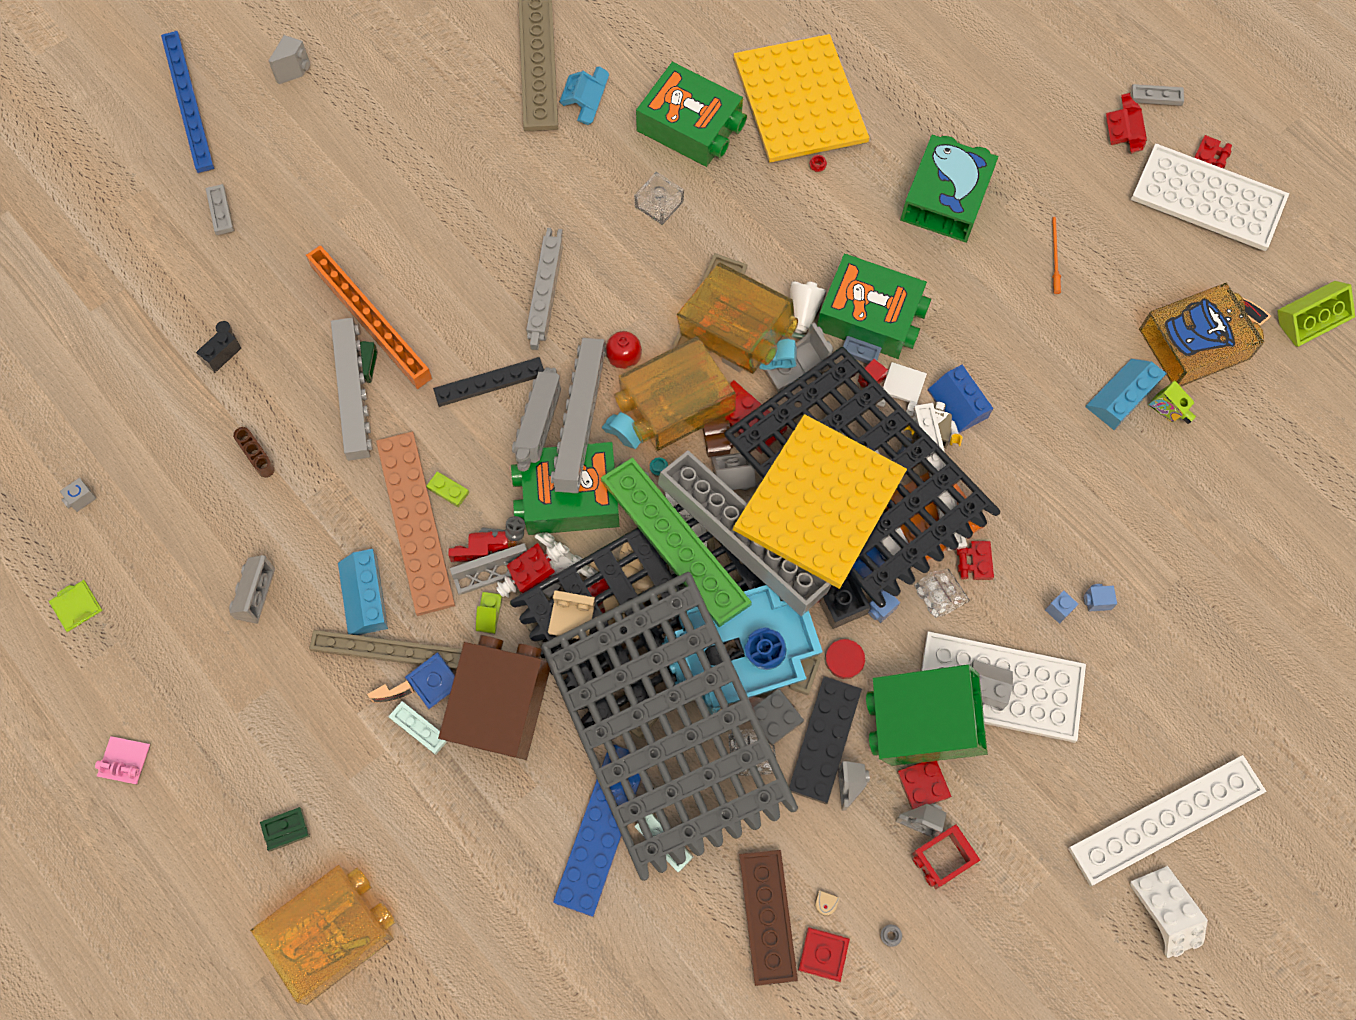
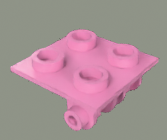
M110 736L103 759L101 761L98 760L95 764V768L98 769L97 777L137 785L150 744Z

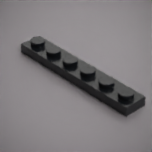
M540 357L438 386L433 388L438 406L441 407L536 379L538 372H543L544 368Z

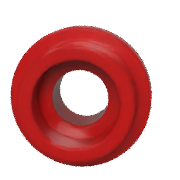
M815 155L811 158L809 166L813 171L821 172L825 170L827 161L822 155Z

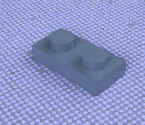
M847 336L843 345L856 360L867 364L873 359L878 360L882 349Z

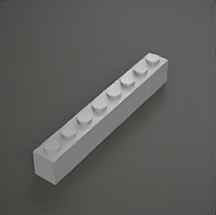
M353 317L332 320L331 328L344 454L348 461L370 458V450H373L372 440L368 437V433H371L370 423L366 419L369 416V409L365 405L367 392L366 389H363V384L366 383L363 372L361 373L362 359L359 351H361V341L358 340L357 336L360 335L359 324H355Z

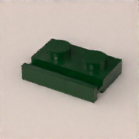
M301 807L260 822L267 851L269 852L310 837Z

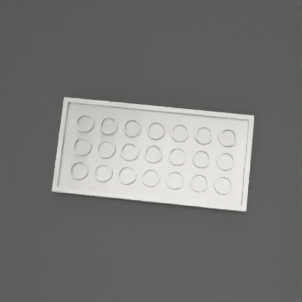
M1155 143L1131 200L1266 251L1289 193Z
M927 632L921 671L968 664L972 667L973 660L1013 671V687L1009 704L1003 710L983 704L985 724L1073 743L1077 742L1086 664Z

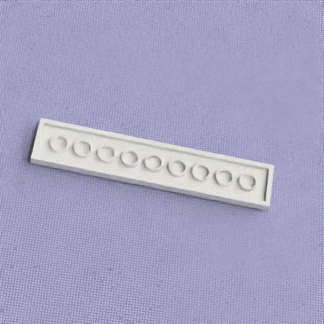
M1242 755L1069 847L1068 850L1088 884L1093 886L1267 791Z

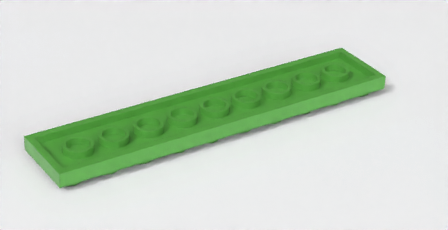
M633 457L601 477V482L675 574L677 576L685 572L692 574L711 618L718 627H721L752 605L751 600Z

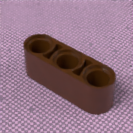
M246 427L237 428L233 433V437L257 473L264 478L273 475L275 471L274 465L250 430ZM267 464L265 468H261L262 465Z

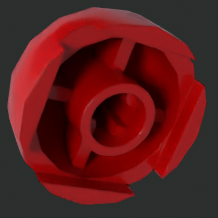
M620 331L611 335L607 340L605 352L611 365L616 368L626 369L628 366H634L639 362L642 355V347L636 335L631 332Z

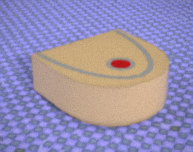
M819 890L815 902L816 910L823 916L831 915L837 908L839 897Z

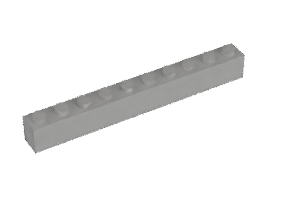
M582 338V343L577 348V356L579 357L575 359L574 366L576 372H572L573 385L569 387L570 399L566 401V410L568 411L563 415L564 427H561L560 439L562 440L557 444V453L559 454L554 459V468L556 469L555 472L552 471L551 483H554L555 492L579 493L605 357L604 339Z

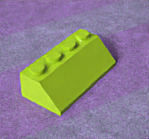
M1333 281L1277 310L1280 327L1296 347L1356 317L1351 284Z

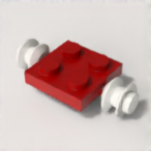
M554 541V547L550 548L547 546V553L545 554L541 545L537 543L506 566L513 578L505 576V582H497L498 587L496 589L502 597L506 596L509 598V593L511 591L516 593L517 587L521 593H524L552 575L555 570L550 561L558 563V557H566L565 552L567 550L561 542L557 544Z

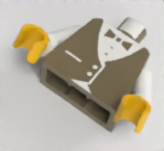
M936 402L934 409L943 447L947 448L948 444L952 446L953 443H957L960 447L963 437L959 434L957 426L952 420V415L944 412L946 407L944 403ZM910 426L904 429V431L910 430L912 432V439L918 440L920 438Z

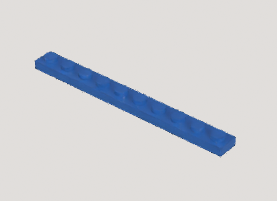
M178 31L162 34L161 38L197 173L215 169Z

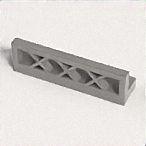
M525 543L450 568L458 594L462 595L497 583L498 581H503L505 576L512 578L509 570L503 575L496 573L499 566H506L526 552ZM485 571L490 574L486 581L477 579L481 572ZM463 578L472 580L468 587L461 589L458 580Z

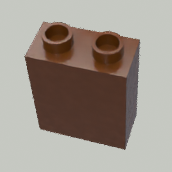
M480 635L478 645L464 642L438 739L527 760L550 672L548 662L540 659L542 649L518 644L516 653L503 651V640L485 635Z

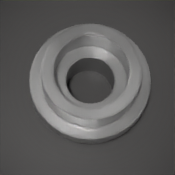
M890 924L881 930V940L885 945L894 947L901 942L902 932L896 925ZM888 932L894 933L895 938L893 940L887 937Z

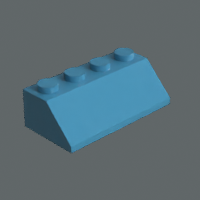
M1131 359L1085 407L1115 430L1161 382L1166 372L1152 361Z
M373 549L353 552L338 562L348 634L362 635L388 629L377 555Z

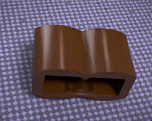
M724 415L702 418V429L708 458L728 455L733 448V445L724 436V432L730 428L729 420L726 421Z

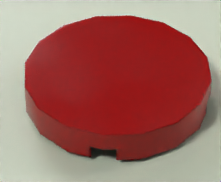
M840 639L832 643L828 648L825 656L826 666L834 676L841 679H851L863 670L865 653L862 647L855 641Z

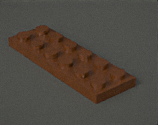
M781 850L739 854L754 986L797 982L798 977Z

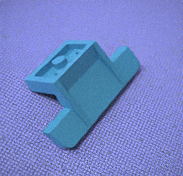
M599 66L596 67L593 76L585 71L569 75L559 102L563 106L577 103L582 107L577 121L586 125H590L593 122L609 77L608 71Z

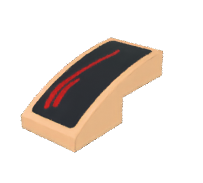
M1242 297L1238 298L1227 308L1231 309L1232 314L1240 321L1243 318L1247 320L1256 330L1271 317L1264 309Z
M405 681L391 690L384 684L367 695L373 703H381L401 699L414 693L409 682Z

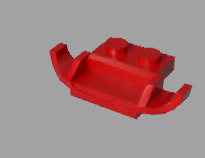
M1130 93L1121 95L1123 109L1106 113L1111 145L1129 141L1130 151L1133 154L1144 149L1147 136L1142 108L1132 99Z

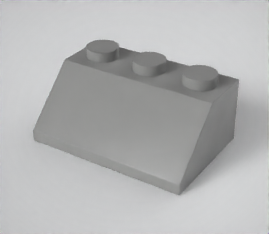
M260 555L248 558L246 564L242 566V577L236 585L234 601H231L229 606V612L236 620L258 624L275 568L266 556Z

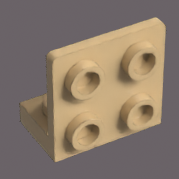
M554 590V605L548 630L550 635L559 636L592 619L595 597ZM590 629L586 631L587 636H589ZM578 635L572 638L580 640Z

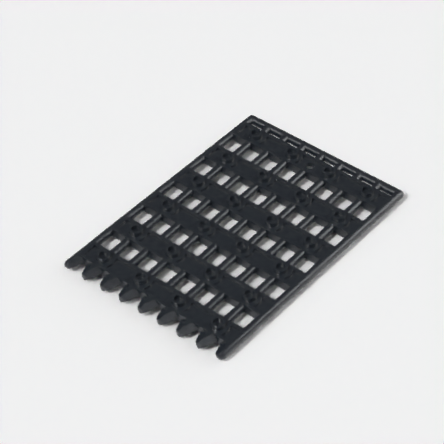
M844 347L834 351L830 356L819 362L724 432V436L763 479L781 452L780 450L775 454L765 441L774 436L784 447L788 440L779 431L787 425L794 431L797 427L794 420L801 415L804 416V414L837 432L842 431L846 437L874 452L881 447L890 456L891 461L907 469L904 476L907 474L918 488L910 493L899 483L896 490L904 498L897 504L890 499L887 504L889 510L881 515L855 561L857 562L861 559L872 573L863 578L853 566L848 573L880 608L886 605L882 594L883 590L892 596H899L901 590L896 581L897 579L909 585L914 584L915 576L911 570L912 567L922 573H928L930 566L925 558L927 555L936 561H943L944 553L940 547L941 544L951 550H956L959 543L954 535L955 533L970 539L973 536V531L969 525L970 521L979 527H985L987 520L983 514L984 510L994 516H998L1001 513L1000 509ZM840 356H843L844 359L836 364L834 362ZM828 366L830 369L822 374L820 371ZM858 373L869 384L863 390L851 380ZM814 376L816 380L808 385L806 381ZM844 383L855 394L848 401L837 390ZM800 386L802 390L793 395L792 391ZM829 394L841 404L834 411L822 400ZM784 397L788 399L781 405L777 403ZM883 399L894 410L887 417L876 406ZM795 403H800L801 407H796ZM814 405H817L827 415L821 421H818L808 411ZM771 407L773 411L765 416L763 413ZM868 410L881 421L874 427L862 417ZM757 418L759 421L750 427L749 423ZM855 420L866 431L859 438L848 427ZM908 426L920 437L913 444L901 432ZM740 429L744 430V432L740 434L738 437H735L733 435ZM893 437H896L906 448L900 454H897L887 443ZM757 447L769 458L763 464H760L751 455V452ZM933 453L946 464L939 471L927 460ZM920 463L932 475L925 482L913 471ZM960 480L973 492L966 499L953 487ZM946 491L959 503L952 510L939 498ZM932 502L944 514L938 521L925 509ZM918 513L930 525L923 533L910 520ZM903 525L916 537L909 544L896 532ZM888 536L901 548L895 555H892L881 543ZM874 547L887 560L879 567L867 555Z
M679 504L674 506L678 513L684 510ZM695 518L686 521L690 528L699 523ZM637 527L513 598L510 601V605L514 608L527 605L528 608L519 618L520 622L524 625L538 623L530 632V639L534 642L545 639L549 641L557 637L548 633L554 600L548 601L543 590L553 584L560 582L567 593L592 597L587 587L604 578L609 589L595 596L593 619L602 614L597 604L614 595L619 605L677 577L675 573L671 575L666 567V561L660 557L654 546ZM707 531L699 536V539L704 543L714 536ZM628 542L633 552L617 561L611 551ZM719 542L721 546L711 552L715 558L726 553L731 563L723 568L727 573L736 569L741 577V580L736 582L740 588L746 586L748 590L766 585L746 565L741 564L739 559L721 542ZM638 559L644 569L627 578L622 567ZM594 562L599 572L582 581L577 571ZM648 575L653 586L637 595L632 584ZM679 586L675 587L677 592L681 590ZM666 591L660 594V596L664 599L670 596V594ZM643 603L639 604L641 610L645 608ZM632 608L624 612L626 617L634 614ZM680 616L675 617L669 622L672 629L679 626L680 629L686 631L685 628L681 627ZM607 621L603 622L605 627L609 626ZM625 626L621 628L622 634L627 633V628ZM656 626L650 629L657 646L660 647L665 642L662 636L665 633L662 626L660 628ZM597 627L591 628L589 633L597 632ZM642 633L638 635L640 639L634 642L637 650L644 646L647 652H649L650 648ZM739 638L733 639L739 650L729 656L731 661L745 656ZM569 639V644H573L572 642L576 639ZM561 644L551 648L552 654L563 649ZM621 644L614 647L622 665L630 661L628 658L630 653L627 647L623 649ZM715 645L705 650L710 665L715 666L722 663ZM542 651L540 657L546 659ZM608 652L602 653L605 658L604 661L600 662L602 670L609 666L611 670L615 669ZM584 662L579 664L585 681L588 682L594 679L592 677L595 675L593 668L588 669ZM668 666L667 669L671 675V678L673 682H676L677 679L675 673L671 674ZM572 669L561 673V675H568L564 680L568 691L579 686ZM661 673L650 679L653 687L664 681ZM642 680L631 684L638 703L649 698ZM625 694L618 698L616 702L618 707H621L629 702ZM605 698L595 702L602 720L613 716ZM588 706L580 709H588V712L581 718L585 729L595 724Z

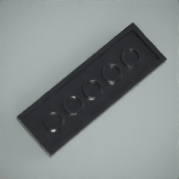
M825 676L823 677L789 785L791 793L828 804L861 695V688Z

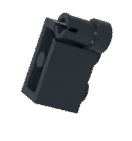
M227 321L217 323L215 327L217 333L196 352L202 363L214 373L242 349L232 333L231 325Z

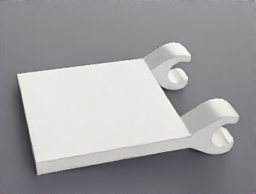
M892 362L883 388L891 397L909 402L906 412L913 416V408L917 405L927 373ZM883 399L877 405L884 407L886 401Z

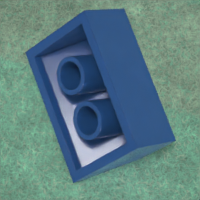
M963 364L945 373L928 388V392L935 402H942L946 405L944 412L952 415V420L955 422L959 433L989 418L993 410L992 405Z

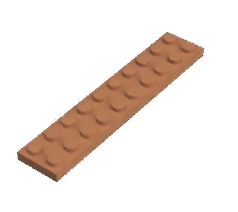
M412 431L377 440L376 443L415 613L417 616L454 607L455 602L414 433Z

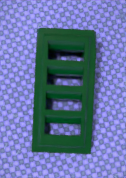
M361 341L363 375L367 383H371L378 350L374 342Z

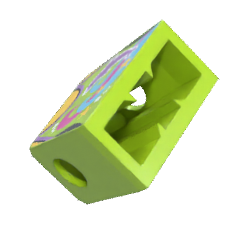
M1175 380L1159 391L1148 404L1170 422L1181 418L1189 424L1196 417L1189 410L1194 404L1193 399Z

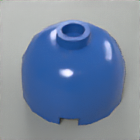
M761 628L751 633L748 637L747 645L745 644V653L749 661L757 668L763 670L774 669L785 659L787 652L786 643L778 631L770 630V628Z

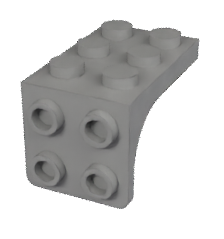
M815 323L810 324L809 332L796 343L797 358L795 367L764 370L777 392H780L832 354L833 347L831 343L826 341L822 329L817 327ZM828 366L825 367V368L822 369L820 372H822V371L828 369L829 367H828Z

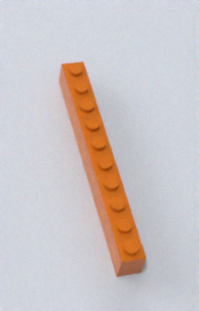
M320 245L306 254L311 268L416 389L432 379L429 368Z

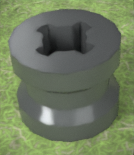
M517 516L507 519L506 538L511 541L521 540L524 537L525 521Z

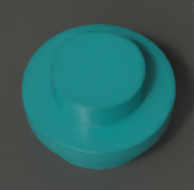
M660 457L653 459L650 463L651 473L660 476V472L668 466V462Z

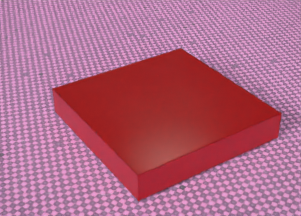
M808 927L798 971L841 982L850 939Z

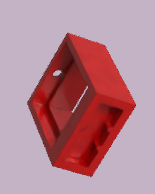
M957 824L912 853L914 864L917 868H922L926 874L924 876L926 882L930 887H934L935 890L981 861ZM949 836L966 861V864L940 880L923 852Z

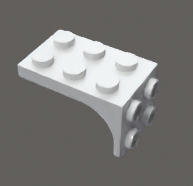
M1168 866L1131 881V888L1155 920L1162 933L1165 943L1164 954L1167 958L1172 956L1178 957L1188 949H1196L1203 945L1208 920Z

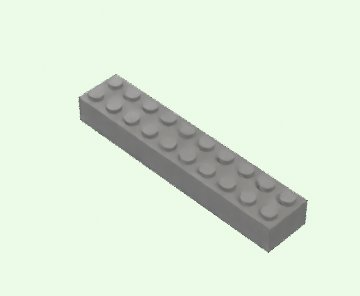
M687 450L660 472L658 485L801 617L828 593L831 587L830 583L733 531V527L747 506V503L690 451Z

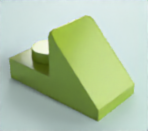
M482 593L480 606H477L476 613L477 632L496 633L503 599L500 594Z

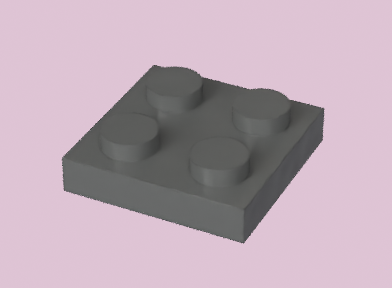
M777 689L753 707L771 746L804 722V719L780 689Z

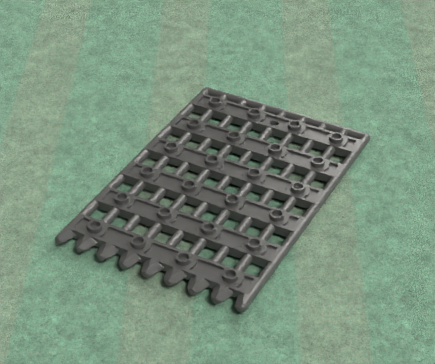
M685 572L542 644L541 649L639 878L642 881H646L649 878V862L659 873L667 870L666 854H669L677 864H683L686 861L684 847L686 845L695 855H702L705 851L703 837H706L714 847L722 846L723 828L733 838H740L742 835V819L753 830L761 827L760 811H763L771 821H777L780 818L779 802H782L792 813L798 810L797 803L690 572ZM686 582L688 587L677 592L675 587ZM668 591L670 596L659 601L657 596ZM650 599L652 605L641 610L639 604ZM698 607L705 625L694 629L687 611ZM632 608L634 614L623 619L621 613ZM680 616L687 633L676 638L668 620ZM614 617L616 622L605 627L603 622ZM661 624L669 642L658 647L650 629ZM596 626L598 631L587 636L586 631ZM624 626L627 628L626 634L621 633V628ZM643 633L650 651L640 656L632 638ZM578 635L580 640L570 645L568 640ZM625 642L632 660L622 665L614 647ZM561 644L563 649L552 654L551 648ZM715 644L722 663L711 667L704 649ZM607 651L615 669L604 674L597 656ZM696 653L704 672L693 676L685 658ZM587 660L590 661L596 678L588 682L585 681L579 664ZM678 662L686 679L677 685L674 684L667 669L668 666ZM572 669L579 686L568 691L561 673ZM660 671L667 689L656 694L649 676ZM642 680L649 698L638 703L631 684ZM732 682L740 701L729 706L721 687ZM624 689L631 707L620 711L613 693ZM710 692H714L722 709L710 715L702 697ZM606 698L613 716L602 720L595 702ZM695 700L703 719L692 724L684 705ZM588 706L595 724L585 729L577 711ZM677 709L685 728L673 732L666 714ZM656 718L659 719L666 734V737L655 741L648 722ZM750 721L758 738L757 741L749 745L746 744L738 727ZM638 727L641 728L648 744L637 750L629 732ZM729 730L732 731L739 747L738 750L728 754L720 737L721 734ZM622 735L630 754L619 759L611 740ZM713 739L721 758L709 763L701 744ZM602 744L605 745L611 759V763L601 767L594 748ZM694 747L702 767L691 771L683 752ZM675 756L683 776L672 780L664 761ZM768 760L776 780L765 785L756 765ZM657 765L665 784L654 789L646 770ZM749 769L757 789L749 793L745 792L737 775ZM639 774L647 792L638 797L635 796L628 778ZM730 778L738 795V798L729 802L726 801L719 782ZM621 782L628 802L618 806L610 787ZM708 787L712 788L719 803L718 807L708 811L700 791ZM693 795L701 814L693 819H689L682 803L683 799ZM672 804L675 805L682 824L671 828L663 808ZM656 813L664 832L653 837L645 817ZM637 821L645 841L634 845L627 825Z

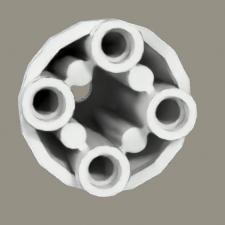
M799 282L791 283L792 331L795 333L806 334L825 299L826 290L818 288L814 282H807L806 284Z

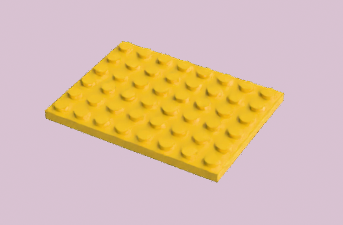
M830 34L733 53V59L769 163L869 142V135Z
M804 414L735 523L733 531L840 589L907 469Z

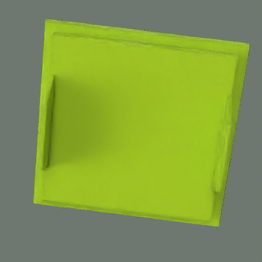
M85 580L74 586H67L57 592L55 598L48 601L66 632L71 631L103 611Z

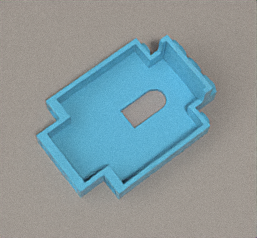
M767 585L744 592L751 600L752 605L721 627H718L714 622L722 642L736 638L740 640L745 657L732 660V664L748 698L806 680L801 660L820 655L823 652L809 610L801 617L785 601H780L779 596ZM698 607L687 611L694 629L705 625ZM679 617L681 627H682V628H685L684 625H683V623H682V621H681V619H680V617ZM770 628V630L778 631L785 640L787 648L786 657L774 669H759L746 656L745 644L747 645L750 634L757 629ZM681 629L675 631L674 635L678 638L687 632ZM665 637V639H664L665 642L662 643V645H664V644H666V643L669 642L668 639H667V637ZM696 653L685 658L693 676L704 672ZM678 662L669 666L671 674L675 673L677 679L674 682L675 685L686 680ZM732 682L721 687L728 705L740 701ZM714 692L704 695L706 705L711 706L712 710L720 707Z

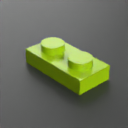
M438 471L426 486L428 490L458 508L469 494L468 489Z

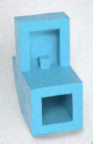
M622 412L618 415L613 414L602 426L606 433L616 435L624 446L636 449L647 436L631 417Z

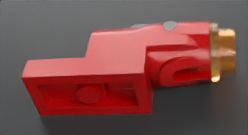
M483 527L479 532L469 534L468 548L464 546L449 548L448 556L451 562H470L490 555V551L496 553L517 546V541H511L506 538L505 530Z

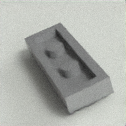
M1132 84L1131 97L1136 103L1182 106L1184 103V88Z
M224 185L206 188L215 234L221 235L233 232L234 228Z

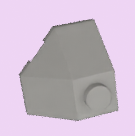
M842 761L838 768L842 811L848 809L870 781L869 771L865 770V764Z
M925 804L900 814L896 822L934 839L942 833L947 812L942 811V807L936 804Z

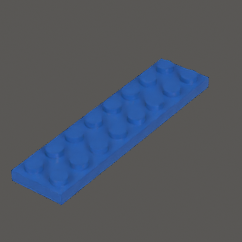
M614 745L619 759L630 754L628 749ZM608 752L606 753L602 767L611 763V759L608 755ZM639 774L628 778L635 796L641 781ZM598 780L593 789L553 901L554 904L594 917L621 839V833ZM621 782L610 787L618 806L628 802Z

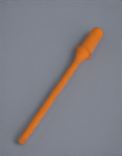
M1052 217L1055 268L1054 275L1052 276L1054 294H1060L1061 275L1058 271L1056 217Z

